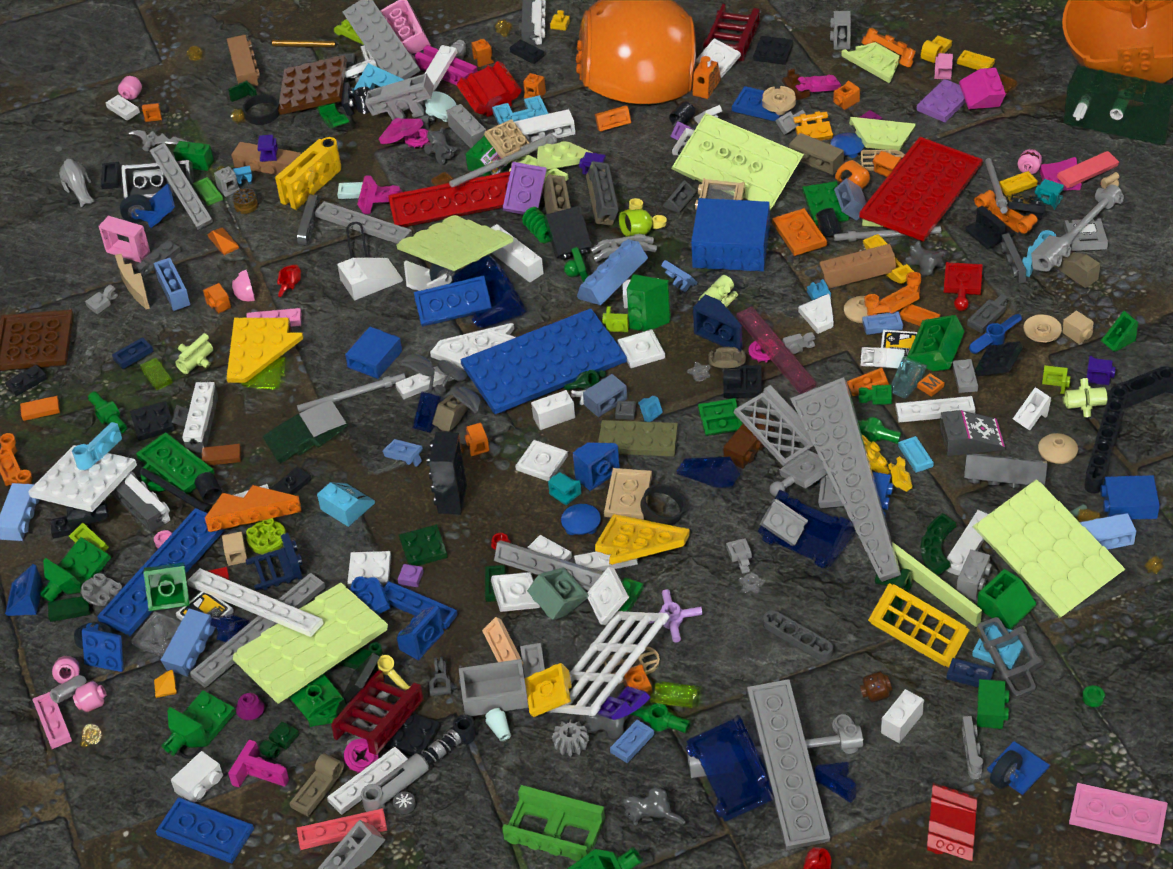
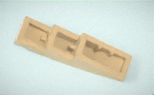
M122 254L115 255L122 280L128 291L145 309H150L141 273L134 274L132 264H125Z

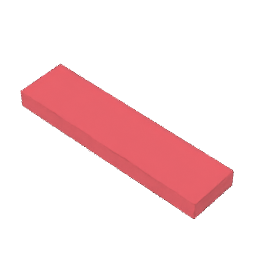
M1106 151L1059 172L1057 178L1067 188H1070L1117 167L1119 161L1109 151Z
M383 808L297 827L300 849L303 850L342 841L359 820L373 825L378 832L387 831Z

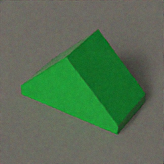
M1123 311L1101 341L1114 352L1136 341L1138 321L1126 311Z

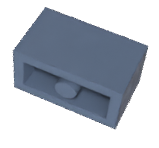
M846 178L834 191L842 212L857 221L860 218L859 213L865 206L866 200L861 187Z
M611 374L583 392L584 406L597 417H600L617 405V401H625L627 399V386Z

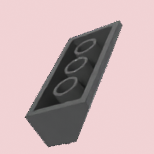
M189 160L176 161L193 188V162ZM157 163L121 166L124 198L133 194L152 198L166 184H169ZM170 186L172 196H177L173 191L172 187Z
M967 453L964 478H968L970 483H980V480H986L989 485H1000V482L1008 483L1009 487L1020 488V484L1029 485L1037 479L1045 487L1047 461Z

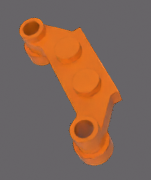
M868 29L866 36L861 41L862 44L867 45L877 42L900 54V64L906 67L912 66L913 57L916 52L914 49L908 48L904 42L894 41L895 38L890 35L883 36L877 34L878 31L876 29Z
M988 190L974 199L975 205L978 208L984 206L1017 233H1027L1038 221L1034 214L1023 216L1008 207L1006 213H1001L995 201V193L992 190Z
M918 272L908 273L906 275L907 286L879 300V296L876 294L866 295L864 303L867 307V315H878V313L887 312L892 314L920 299L921 274Z
M11 433L3 434L0 437V474L5 485H12V483L33 484L31 472L29 470H20L14 454L17 452L14 435Z

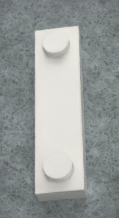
M442 45L425 72L434 85L433 92L458 53L454 47Z
M972 396L896 403L895 405L898 422L940 419L941 412L962 410L975 413Z
M977 510L948 555L947 560L950 561L951 567L945 571L959 576L970 549L978 551L984 542V539L972 526L989 514Z
M396 747L392 748L327 797L328 802L341 815L362 800L361 791L366 785L376 784L408 758Z

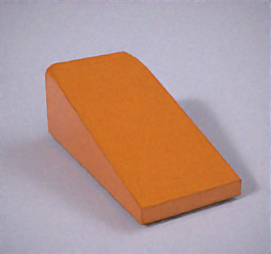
M882 367L847 381L852 396H858L859 388L861 387L871 390L872 385H889Z

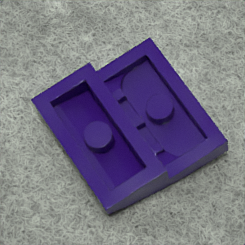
M627 686L617 698L609 696L600 707L601 709L597 715L612 720L620 719L639 709L651 697L645 691Z

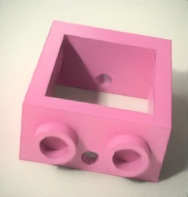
M107 216L99 225L107 253L113 255L122 254L123 258L141 262L150 253L142 225ZM117 234L128 237L129 242L119 240Z

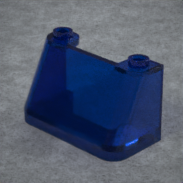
M489 254L476 262L470 263L452 277L455 282L484 276L492 308L487 312L473 313L474 318H472V321L478 328L480 326L486 328L520 317L527 312L507 274Z
M779 490L775 499L807 519L808 522L805 523L800 537L793 546L762 525L758 530V533L762 536L761 540L770 545L776 543L815 561L814 564L821 568L831 567L856 531L851 521L843 517L839 519L836 516L832 517L802 504L798 499L788 498V493Z
M735 715L686 741V750L689 756L699 759L716 794V813L720 818L723 817L725 822L774 799L767 770L739 715Z

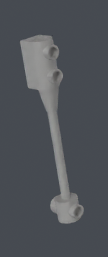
M1113 184L1105 189L1098 188L1095 194L1098 204L1070 232L1061 237L1049 235L1031 253L1033 269L1049 271L1053 266H1060L1062 257L1070 256V245L1075 236L1103 208L1109 209L1116 203L1121 204L1123 202L1124 195L1121 189Z
M851 723L846 724L844 728H838L837 735L805 740L807 748L839 744L840 749L848 754L855 753L858 748L863 747L861 728ZM717 742L714 746L708 747L696 745L693 749H687L690 776L695 778L734 772L735 763L752 758L755 755H762L761 746L731 745L725 742Z

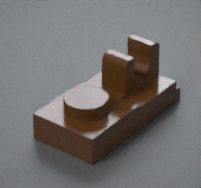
M795 69L787 71V77L782 79L785 87L795 92L796 100L810 97L809 89L799 91L796 88V85L802 83L798 80L799 74H795Z

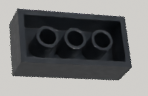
M435 432L434 440L430 442L431 454L427 455V466H430L429 479L432 480L431 491L435 493L434 505L437 506L438 514L461 515L467 481L459 433Z

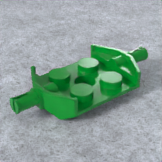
M324 674L287 698H290L305 716L310 727L331 724L334 718L338 717L346 706L345 699ZM312 692H319L317 696H309Z

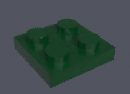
M437 524L399 534L408 565L420 566L448 558Z

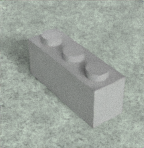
M461 104L446 110L448 126L472 148L484 136L486 129Z

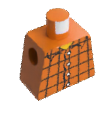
M703 56L693 74V96L708 99L720 82L718 62L712 61L709 56Z

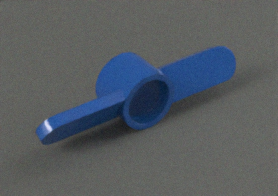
M1013 315L1002 324L992 323L988 325L986 333L969 345L970 352L976 354L988 345L1003 344L1005 331L1021 321V315Z

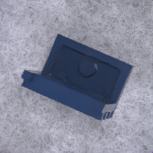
M288 533L281 535L284 548L246 559L247 565L255 563L261 580L260 584L254 585L255 590L264 589L265 591L268 590L267 587L272 585L278 587L279 583L286 581L288 584L291 583L292 579H302L300 565H303L300 554L295 553V551H298L294 539H290ZM274 556H278L284 576L279 578L276 576L270 559ZM266 559L273 580L265 581L259 561Z

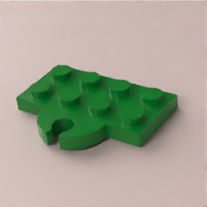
M166 432L136 453L137 458L145 464L143 468L151 471L186 494L196 488L195 479L198 475L205 472L215 474L213 468ZM141 475L142 481L148 486L149 490H165L154 482L148 483L149 479Z

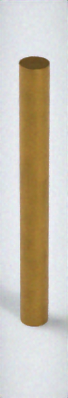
M272 40V46L335 48L336 45L335 41Z

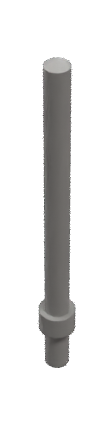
M987 158L985 163L996 195L997 207L1000 208L1001 213H1006L1008 211L1006 197L1003 196L992 159Z
M935 226L930 234L941 233V226ZM894 230L848 231V233L834 234V241L848 240V242H854L857 239H866L876 234H879L882 238L908 235Z
M405 374L383 377L380 381L297 405L298 412H303L330 400L336 402L382 387H392V384L406 379Z

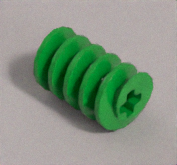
M530 207L522 217L523 225L541 243L551 242L544 221L545 215L539 208Z

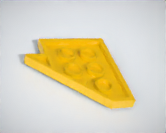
M234 318L227 382H248L303 340V333H288L289 318Z
M613 514L595 544V551L610 555L609 564L613 565L682 547L689 537L690 529Z

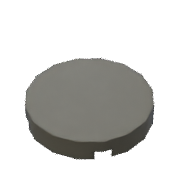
M720 347L716 349V352L712 350L708 354V361L714 367L735 368L745 363L746 354L743 350L739 352L738 348Z

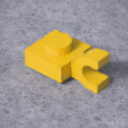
M899 456L897 464L890 463L888 467L891 470L892 483L897 488L907 492L912 489L910 474L905 471V459Z

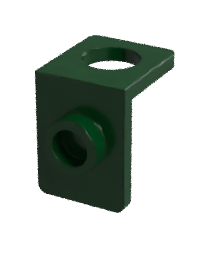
M247 80L228 89L231 102H235L248 95L250 97L257 95L256 89Z

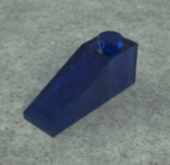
M730 457L685 458L676 470L678 475L716 488L732 487L740 475Z

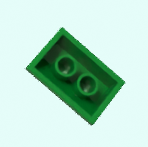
M633 274L626 289L629 329L645 332L670 323L669 280Z
M951 315L923 320L907 359L931 371L950 369L965 332L957 316Z

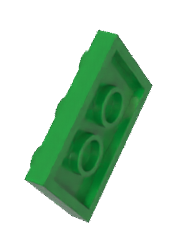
M837 181L803 186V195L816 226L819 224L815 215L826 208L834 209L838 222L849 221V216L842 212L834 191L838 186Z

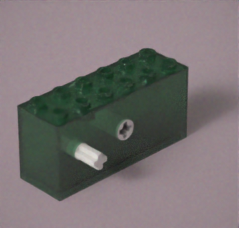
M1077 65L1067 86L1063 123L1165 146L1173 127V85Z

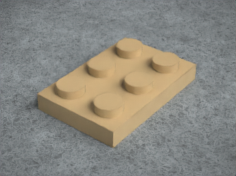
M613 468L604 516L611 518L613 514L644 520L640 502L646 489L650 487L652 471Z

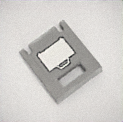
M1101 218L1096 219V221L1092 219L1075 236L1070 245L1071 251L1107 249L1108 240ZM1064 220L1065 233L1070 232L1081 220H1071V223L1068 220ZM1087 239H1097V240H1092V241H1080V240H1087Z

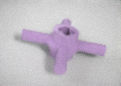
M666 589L662 591L664 605L659 613H667L670 618L663 626L670 629L673 642H679L681 637L678 627L683 618L702 615V608L696 607L682 610L677 603L672 602L670 591Z

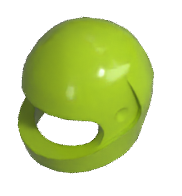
M628 209L620 213L619 225L625 236H634L635 234L646 235L651 230L653 222L651 215L647 211ZM626 215L628 216L631 223V232L627 229L625 224Z

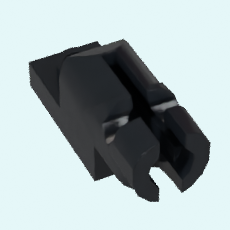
M106 499L93 512L69 506L66 507L67 516L50 519L51 534L53 539L69 536L82 523L92 531L91 523L109 518Z

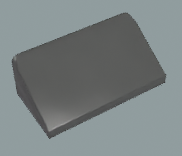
M684 180L662 206L679 213L695 195L697 190Z

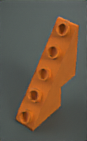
M252 485L244 498L222 493L205 516L208 532L294 514L302 510L299 496Z

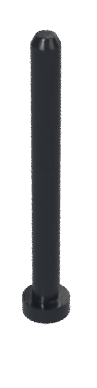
M146 468L140 470L142 476L194 508L206 513L212 508V505L201 503Z

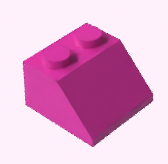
M996 68L979 69L959 81L968 109L1000 107L1006 95Z

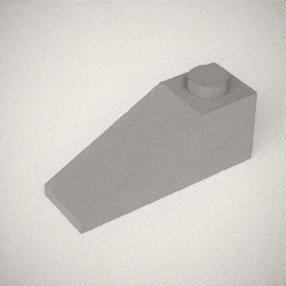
M359 820L318 869H355L370 858L386 839L373 825Z

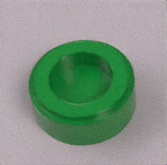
M1091 685L1084 689L1082 699L1087 706L1099 707L1103 704L1105 693L1102 688Z

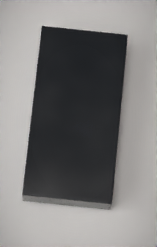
M119 162L102 163V190L119 188Z

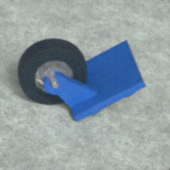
M166 184L150 200L143 195L133 194L124 198L120 203V213L124 220L132 223L146 221L150 228L159 223L164 216L175 208L169 184Z
M99 622L86 623L75 630V644L83 649L85 665L119 672L124 670L121 635L112 634L108 625Z
M1013 741L987 768V771L991 773L990 782L994 786L1003 789L1009 785L1023 795L1047 771L1050 765Z

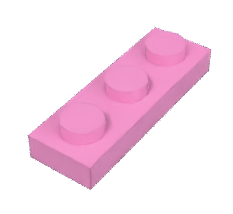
M301 308L247 313V318H289L291 327L301 326Z
M50 692L33 698L51 748L54 749L71 742L72 739L58 704L51 699Z

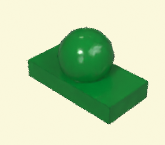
M575 247L571 249L575 260H569L564 265V272L569 277H577L580 274L584 282L589 275L579 248Z

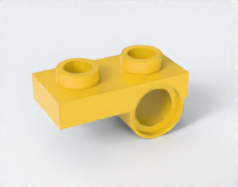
M937 36L933 41L926 40L922 46L921 58L935 63L938 54L945 53L952 46V40Z

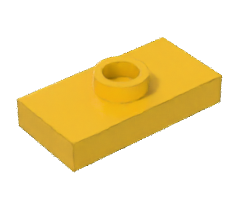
M966 50L957 59V64L976 70L992 68L995 63L994 58Z
M1029 171L999 182L1001 190L1006 196L1035 187L1038 183Z

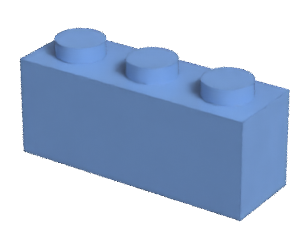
M171 258L153 263L158 281L173 311L189 306L187 290Z
M188 609L161 658V662L166 670H173L175 673L188 677L190 671L195 668L199 654L204 651L206 641L214 632L215 624L210 615Z

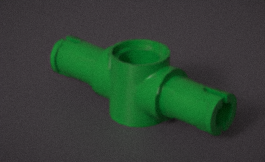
M96 391L88 395V400L95 406V414L102 424L117 423L121 434L127 430L126 424L120 419V412L113 401L103 400Z
M874 417L862 421L858 420L861 434L868 441L876 442L882 439L898 444L901 432L885 428L882 422Z
M661 703L651 706L642 705L639 709L629 714L648 722L655 731L671 728L687 734L691 725L690 720L674 716Z

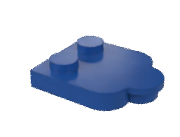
M359 576L352 581L349 590L377 615L390 609L384 588L377 578Z

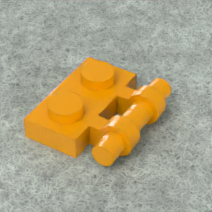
M817 111L814 114H800L797 117H793L794 124L801 123V126H796V134L802 133L820 141L832 139L833 133L829 121L822 122V119L828 118L827 112ZM815 120L816 122L814 124H807L808 121Z

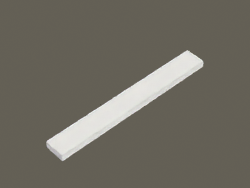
M201 568L187 580L188 586L309 637H312L324 624L322 618Z

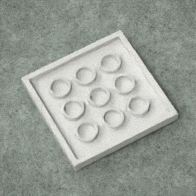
M73 445L28 492L32 498L93 512L137 466L135 459L107 453L91 468L79 470L72 453V449L76 445Z

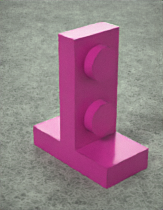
M364 176L357 205L363 214H370L373 203L389 202L388 195L401 193L402 190L399 186L395 185L378 186L371 176Z
M248 740L228 772L231 784L240 788L246 776L251 775L286 787L289 782L286 768L281 764H273L260 758L257 743Z

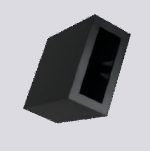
M580 205L545 215V225L556 258L561 257V260L572 257L571 249L575 247L579 248L581 255L588 252L592 245Z

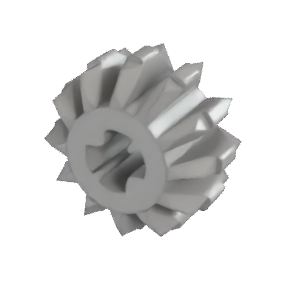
M570 719L567 724L561 722V727L555 726L552 741L554 742V748L560 750L562 755L568 753L571 757L573 753L580 755V750H586L589 735L587 734L586 727L581 726L579 721L574 724Z

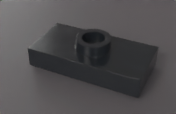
M296 467L270 489L293 495L311 481V475Z

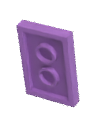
M944 79L917 104V111L946 122L966 103L960 85Z
M512 162L503 211L524 215L530 207L539 208L547 168Z

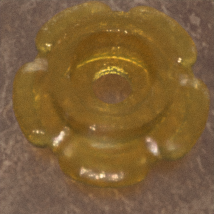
M192 46L188 49L187 56L191 60H199L202 57V50L197 46Z
M235 108L231 112L232 121H235L237 124L244 122L243 110Z
M1157 555L1152 557L1144 566L1148 570L1147 573H1158L1164 567L1161 564L1163 559H1160Z

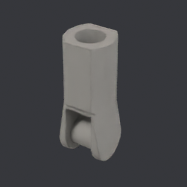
M77 675L68 682L51 689V699L55 703H60L75 694L76 688L86 683V678Z

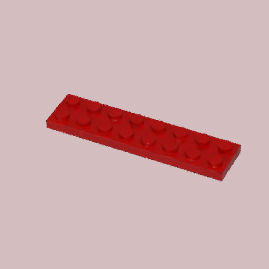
M511 171L473 178L455 187H451L447 183L388 195L394 224L407 227L443 220L454 215L464 216L503 208Z

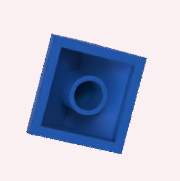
M32 564L12 582L5 612L6 615H37L43 582L36 565Z

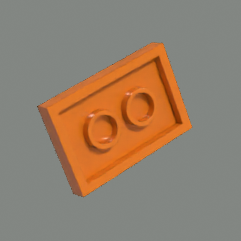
M805 208L772 218L773 226L794 256L827 246L826 238Z

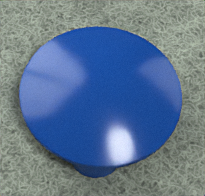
M855 133L838 134L832 138L830 145L844 150V155L850 158L857 157L858 153L864 149L862 139Z
M588 504L570 506L563 512L561 517L562 526L568 535L594 534L601 520L599 511Z

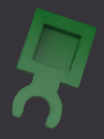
M872 385L871 390L865 387L859 388V403L872 401L873 405L892 404L891 385Z

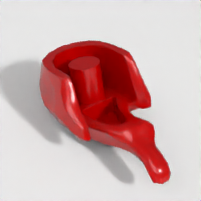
M289 265L279 271L277 284H281L278 297H281L289 288L293 290L300 281L301 269L298 265Z
M821 847L810 849L807 852L803 869H831V856L829 852Z

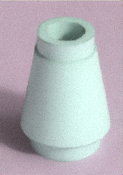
M500 708L490 710L485 715L487 725L500 741L509 739L511 734L505 712L501 711Z

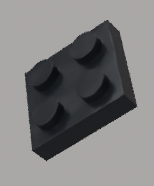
M761 36L753 55V61L786 65L793 46V40Z
M166 401L130 411L138 441L159 436L165 432L175 431Z
M412 713L384 748L391 750L396 747L402 754L413 756L415 753L421 755V752L428 750V747L433 742L440 729V722Z

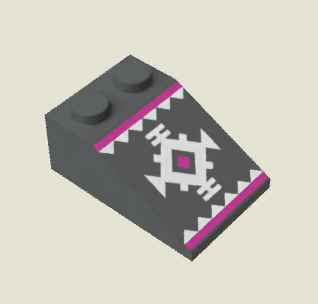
M962 410L941 412L940 431L947 456L1005 450L1004 440L997 419Z

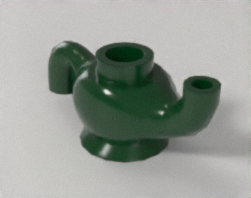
M583 371L578 374L574 382L565 384L564 389H588L597 384L599 378L605 377V371Z

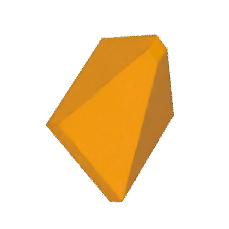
M173 670L167 671L154 680L156 698L177 694Z

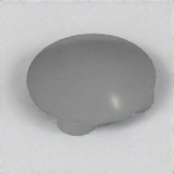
M97 573L93 578L86 580L82 584L81 594L91 604L107 606L120 592L122 586L120 583L107 578L104 574Z

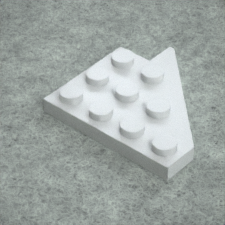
M509 323L440 340L431 350V357L437 360H448L456 366L462 367L460 359L516 338L510 335L514 330V324Z

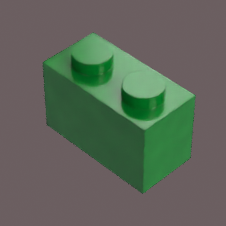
M179 141L173 151L176 161H192L193 169L208 171L214 161L211 146L208 144Z
M979 679L977 727L1003 729L1004 720L1008 721L1009 708L1005 707V703L1009 702V690H1005V681Z

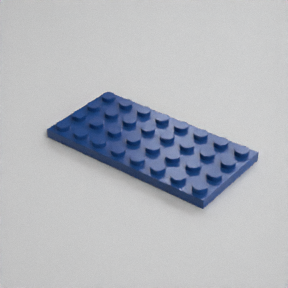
M588 309L464 357L460 361L462 367L493 413L497 414L560 389L565 384L574 382L578 374L583 371H605L627 362V356L593 310Z

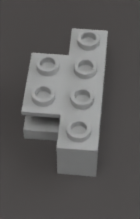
M427 73L369 90L365 105L372 116L388 112L392 120L396 118L405 119L406 116L403 111L410 109L413 118L424 115L425 110L422 105L425 104V100L431 99L434 85Z

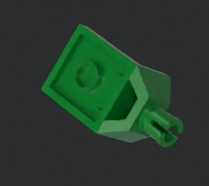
M80 537L58 565L47 558L43 560L44 575L49 582L44 590L40 592V595L47 601L53 602L61 592L67 595L81 593L82 584L99 573L111 557Z
M202 690L183 713L169 707L167 712L171 735L161 746L172 756H175L183 745L189 748L206 747L235 715L236 710L231 705Z
M631 847L620 856L614 852L594 849L568 869H632L641 864L643 859L634 847Z

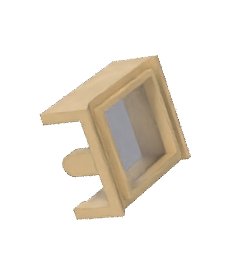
M703 178V182L699 184L698 188L699 198L743 200V193H746L745 182L737 183ZM698 200L695 203V210H697Z

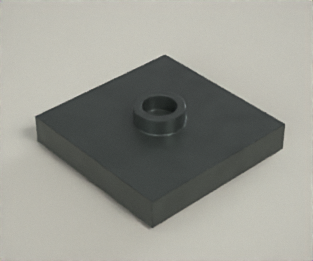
M372 653L350 676V682L342 694L345 703H348L364 687L379 660V656L375 653Z

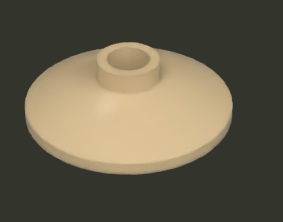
M865 296L853 297L845 303L844 314L851 321L862 323V317L868 316L867 307L864 303Z
M1035 315L1028 318L1024 323L1026 336L1037 342H1051L1057 339L1062 331L1060 322L1049 315Z
M1055 433L1049 434L1040 440L1038 451L1045 460L1051 463L1064 464L1072 461L1077 456L1078 445L1071 437Z

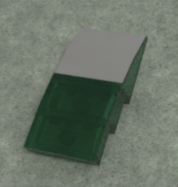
M330 400L293 416L262 437L276 460L281 464L295 453L300 456L314 445L317 448L321 447L346 428L348 424L334 402Z

